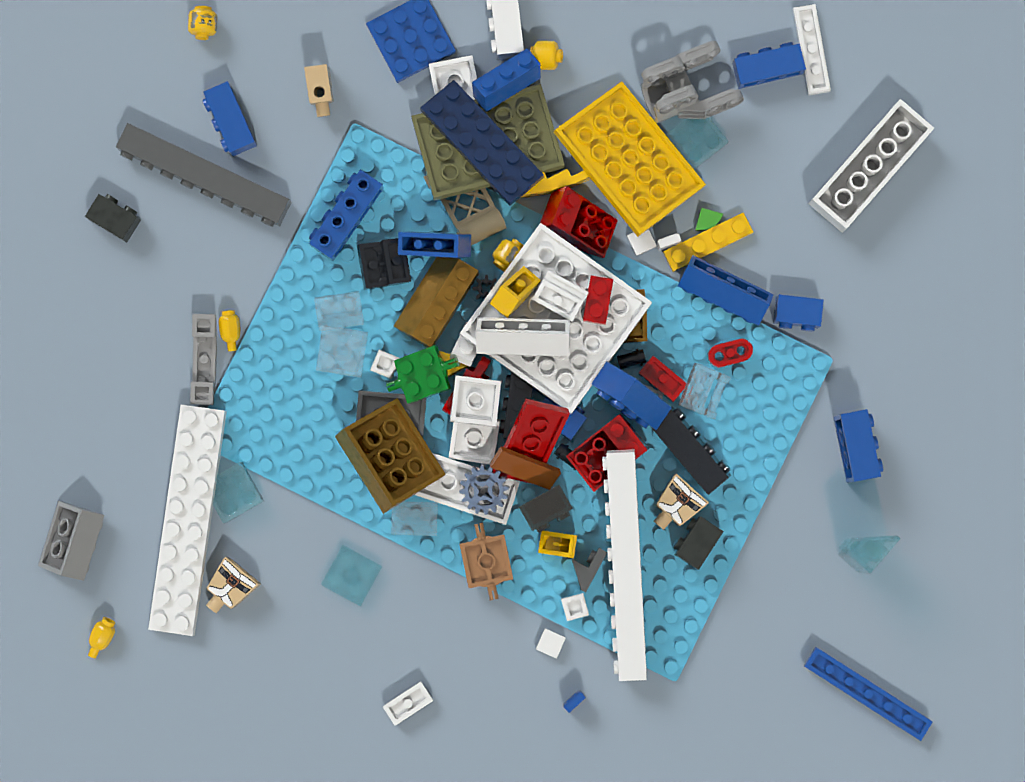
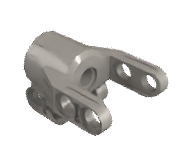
M710 41L677 54L673 58L646 68L641 73L643 78L641 91L648 111L656 123L674 116L683 119H706L731 109L744 101V97L739 89H729L699 101V96L686 74L687 70L712 61L720 53L721 50L717 41Z

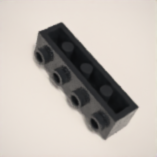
M511 372V375H506L505 388H509V396L503 399L502 411H506V419L501 420L499 433L504 434L503 439L508 438L525 399L531 400L533 387L513 372Z
M672 406L658 429H653V431L709 495L731 476L729 473L731 469L725 461H719L714 455L716 451L708 442L704 443L699 438L701 433L694 425H688L684 420L686 416L678 407L675 409Z

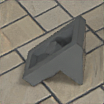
M598 548L597 551H591L586 561L590 563L588 567L572 559L580 588L585 593L607 554L601 548Z

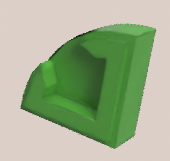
M701 208L695 230L705 231L714 227L721 220L723 213Z

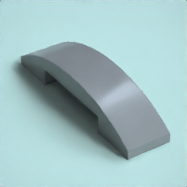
M193 314V372L190 404L213 405L217 364L216 315Z

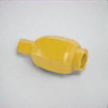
M235 310L221 311L222 316H220L218 321L221 338L227 342L228 351H237L236 341L239 339L241 332L240 319L235 314Z
M103 617L101 621L95 624L89 637L91 649L88 656L91 658H96L99 651L104 650L110 644L115 634L114 620Z

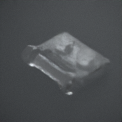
M694 363L679 406L715 420L717 416L716 409L725 385L729 384L731 377L699 363ZM714 379H716L718 381L716 383L715 389L710 399L708 408H704Z

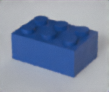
M607 361L591 383L598 389L597 395L606 401L610 399L608 402L610 405L618 410L621 409L620 413L627 418H636L635 422L645 429L650 426L657 430L672 408L639 380Z
M868 409L833 417L846 482L851 483L881 477L880 472H883V464L881 458H877L876 450L879 449L877 437L873 436L871 427H874L872 414H869Z

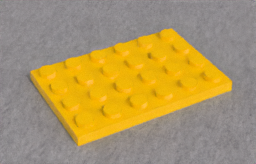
M622 81L553 132L637 237L706 185Z

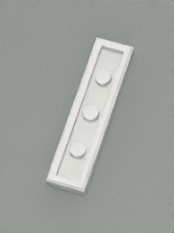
M816 5L794 7L792 10L797 38L806 67L804 77L807 94L809 96L830 92L831 88Z

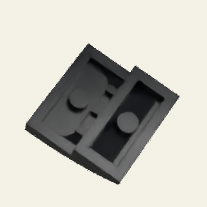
M398 238L357 245L364 290L411 282L407 255H398Z

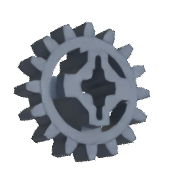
M484 464L480 466V470L474 466L471 469L473 474L466 472L464 476L467 480H461L460 482L461 485L465 486V488L459 490V493L465 494L462 502H469L468 509L474 506L476 514L483 509L484 514L487 515L490 508L495 513L497 511L496 505L503 507L504 502L501 499H507L509 496L504 493V491L510 488V486L504 485L507 477L501 478L499 476L501 471L495 473L491 467L487 470ZM489 475L490 477L488 479H481L477 476ZM496 482L499 485V495L495 491ZM470 484L474 488L473 497L470 494ZM487 485L489 487L488 492L482 494L480 492L481 487ZM480 500H488L489 502H492V503H489V504H481V503H479V501H480Z

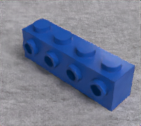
M361 169L357 174L354 172L347 182L349 186L346 191H341L334 201L337 204L332 211L330 209L327 210L322 218L323 224L319 229L315 228L309 236L311 240L309 242L310 246L331 261L335 260L384 189L383 184Z
M692 255L678 284V287L682 288L685 292L695 294L705 302L713 303L723 308L724 311L734 313L742 317L746 322L754 323L758 326L768 310L774 295Z

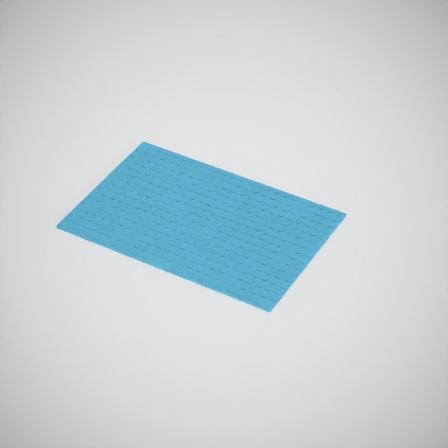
M356 123L352 124L215 392L214 404L208 406L209 409L227 411L221 456L465 578L466 573L460 544L471 542L477 538L474 524H478L479 531L481 532L479 523H484L486 536H505L513 579L496 585L499 595L613 651L612 639L617 638L616 629H612L611 616L615 615V607L610 605V593H614V584H609V570H613V563L608 561L607 551L608 548H612L611 539H607L606 525H610V516L605 515V502H609V493H604V485L593 492L577 470H573L572 467L560 458L557 459V456L554 454L561 443L564 445L568 444V448L573 451L620 414L621 409L618 410L608 403L610 399L606 401L596 394L597 388L592 385L578 405V407L585 411L584 416L587 417L571 441L560 434L546 463L559 468L561 471L560 476L550 490L520 481L506 525L416 495L383 514L335 438L343 428L356 422L359 390L404 394L401 388L389 392L387 390L389 387H386V383L398 379L397 370H395L392 379L370 371L378 350L402 358L427 348L395 328L394 324L436 257L407 255L411 282L364 290L357 245L398 238V232L457 233L440 199L434 201L431 189H429L423 178L426 176L422 156ZM361 169L383 184L384 189L335 260L331 261L310 246L309 242L311 240L309 236L315 228L319 229L323 224L322 218L327 210L330 209L332 211L337 204L334 201L341 191H346L349 186L347 182L354 172L357 174ZM486 188L495 207L499 210L505 221L506 229L472 245L471 257L459 259L479 270L477 278L481 281L485 279L487 274L488 280L492 281L496 278L498 282L504 272L493 264L492 254L505 239L510 241L516 239L525 245L539 226L543 215L517 202L509 206L498 193ZM463 193L458 203L470 207L473 196ZM457 195L445 199L455 202ZM476 198L473 208L483 210L489 207L486 200ZM457 207L454 213L457 221L467 218L469 211ZM610 248L607 249L605 258L581 251L634 290L644 289L645 297L652 302L647 310V341L623 343L609 363L620 369L617 359L618 355L636 351L637 348L638 350L643 349L646 362L642 363L643 366L638 364L622 369V371L636 378L642 384L659 391L638 374L650 358L654 356L684 380L688 385L674 402L665 395H663L662 400L670 407L673 406L675 409L677 407L681 409L686 416L684 420L688 425H694L701 433L699 438L704 443L708 442L716 451L714 454L719 461H725L731 469L729 471L731 476L708 495L650 426L645 429L635 422L636 418L629 419L624 416L649 447L645 453L635 460L646 666L648 669L672 681H677L828 373L833 359L761 322L759 326L754 323H748L734 313H728L713 303H707L701 297L687 293L678 287L679 282ZM476 280L435 344L438 346L439 351L451 354L465 323L470 320L484 301L482 297L477 300L476 296L479 293L472 290V287H478ZM482 285V293H489L491 285ZM737 339H746L752 344V356L744 362L717 368L708 361V352L715 345ZM738 347L737 353L743 355L745 352L744 348ZM719 352L716 353V360H722L723 355ZM476 354L471 366L476 368L481 358L486 356L492 361L484 374L490 377L488 380L501 381L497 419H500L501 423V420L506 419V411H502L503 399L509 396V388H505L506 375H511L512 371L489 355ZM466 369L448 377L451 389L427 397L423 439L432 453L449 458L454 422H450V415L442 411L454 390L455 376H463ZM533 387L531 400L543 402L546 396ZM498 432L495 454L506 443L507 439H503V433ZM452 459V460H455V461H458V462H462V463H465V464H468V465H471V466H475V467H477V468H480V466L483 464V463H476V462H470V461ZM484 464L485 468L488 470L490 465ZM674 474H677L709 503L681 526L671 521L662 530L654 522L662 512L655 504ZM701 516L724 532L700 569L697 570L674 555L677 551L674 549V546L680 537L684 539L689 531L686 528L693 518L697 520ZM541 530L577 535L574 558L538 553ZM598 548H601L607 554L585 593L580 588L572 559L588 567L590 563L586 561L591 551H597ZM583 593L589 615L567 621L561 599Z

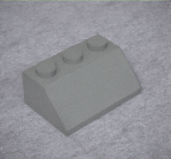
M58 501L38 566L61 576L84 581L89 570L92 554L96 548L99 531L103 526L104 515Z

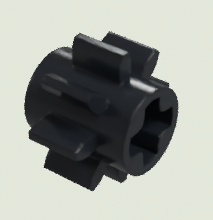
M487 274L482 281L476 278L478 287H472L473 291H478L479 293L476 299L478 300L481 297L485 299L489 293H482V285H491L490 290H492L497 279L488 280Z

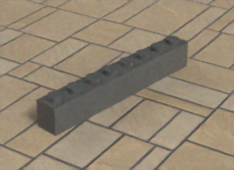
M127 123L116 145V148L121 152L120 156L130 161L133 158L140 160V165L149 170H152L153 167L161 170L160 174L171 180L173 177L181 180L180 184L190 189H193V186L201 189V194L211 199L213 196L222 199L220 203L230 208H233L235 205L241 208V213L253 218L254 215L261 217V222L270 227H273L274 224L281 226L291 205L290 199Z

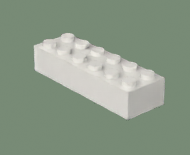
M900 99L808 204L843 233L933 131L934 127Z

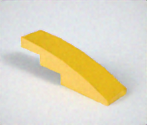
M565 169L548 179L545 173L542 172L544 178L520 198L551 194L565 186L573 188L591 179L584 170L571 176L569 170Z

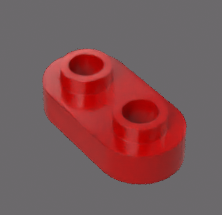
M737 339L715 345L708 352V361L717 368L744 362L752 356V344L746 339ZM738 347L744 348L745 352L743 355L737 353ZM718 352L723 355V359L720 361L715 358V354Z

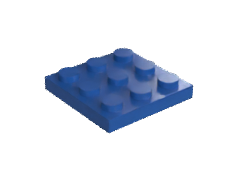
M410 0L366 23L397 83L428 68L429 64L439 62L456 53L429 0Z

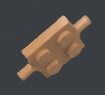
M479 523L481 532L479 531L478 524H474L477 538L471 542L461 543L460 549L468 588L487 587L490 601L494 600L492 591L494 592L495 599H499L496 585L503 581L512 580L513 575L505 536H486L484 523Z

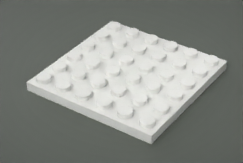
M540 223L464 326L460 335L476 345L477 317L507 318L494 308L490 302L501 285L523 266L537 276L541 282L545 278L547 271L550 270L586 291L589 289L591 275L614 279L606 325L583 322L587 297L573 322L570 321L569 356L489 355L557 405L568 408L569 413L572 414L592 387L591 383L606 361H611L652 302ZM541 282L521 306L508 317L516 319L568 320L532 300Z

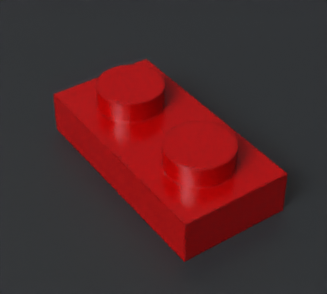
M591 275L583 322L606 325L614 279Z
M654 356L650 358L638 373L672 402L688 385Z

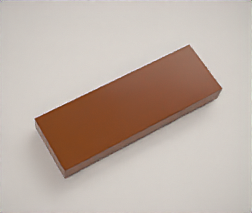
M502 446L490 462V467L548 490L551 489L561 474L560 469Z

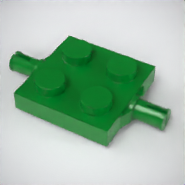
M434 345L394 360L398 379L386 383V387H389L387 388L389 392L401 388L407 404H411L451 389L448 380V370L459 367L460 364L457 357L444 361L440 356L438 346Z

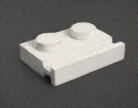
M548 270L532 300L573 322L589 292Z

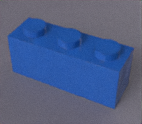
M793 42L780 45V48L773 50L771 47H766L752 55L749 52L738 54L732 63L738 89L802 75L806 70L800 43L793 45Z
M528 48L474 80L472 82L473 97L487 112L541 78L539 61Z
M226 81L203 91L206 97L202 100L207 112L212 111L214 119L211 120L216 132L221 131L224 138L220 140L224 151H229L232 156H236L256 147L257 144L229 82Z
M398 232V255L452 258L471 257V234Z

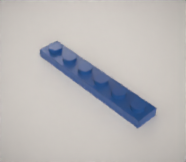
M817 647L814 648L804 664V667L920 741L933 723L930 719Z

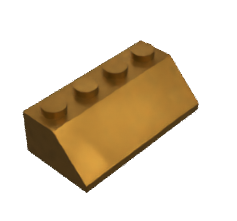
M436 257L394 324V327L426 347L434 346L478 277L479 270L459 258Z

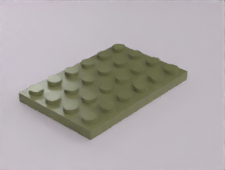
M541 84L526 87L485 112L541 172L547 173L565 167L557 137L553 133L554 127ZM474 100L477 103V105L485 112V110L480 106V104L476 100ZM423 113L411 116L434 201L491 187Z

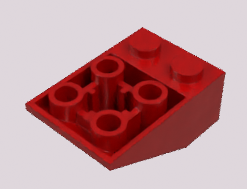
M565 186L551 193L540 223L578 250L605 258L618 220L568 186Z
M620 413L566 457L593 492H595L604 485V479H608V472L603 470L602 457L607 456L608 450L635 449L636 460L649 447L623 414Z

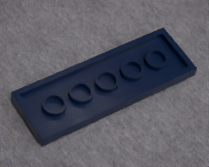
M455 80L420 107V111L509 206L544 178V174Z

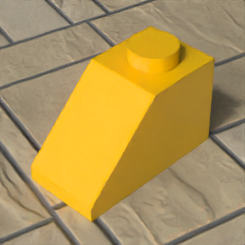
M523 266L501 285L490 304L508 318L521 306L541 280Z

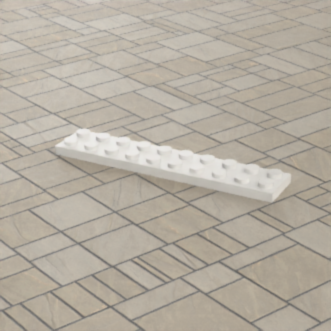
M187 405L180 406L148 630L195 636L227 411Z

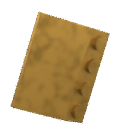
M398 398L343 428L335 436L383 514L446 475Z

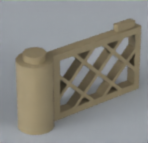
M426 174V176H424L423 178H424V180H425L427 186L429 187V189H431V188H430L429 181H428V177H427V174ZM486 188L480 189L482 194L478 193L479 190L464 193L473 196L470 207L458 203L461 194L457 195L455 202L445 198L440 199L457 231L455 234H471V246L506 229L505 221L499 210L495 207ZM476 198L486 200L489 207L483 210L473 208ZM456 208L469 211L467 218L457 221L454 215Z

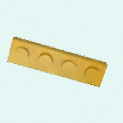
M743 212L663 251V254L672 272H675L687 266L692 255L701 259L752 234L753 230Z

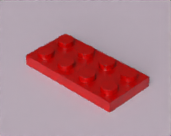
M525 399L504 447L547 463L570 415L569 409ZM503 472L499 475L500 477L530 483Z

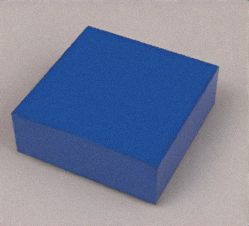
M578 690L563 704V707L570 713L586 696Z

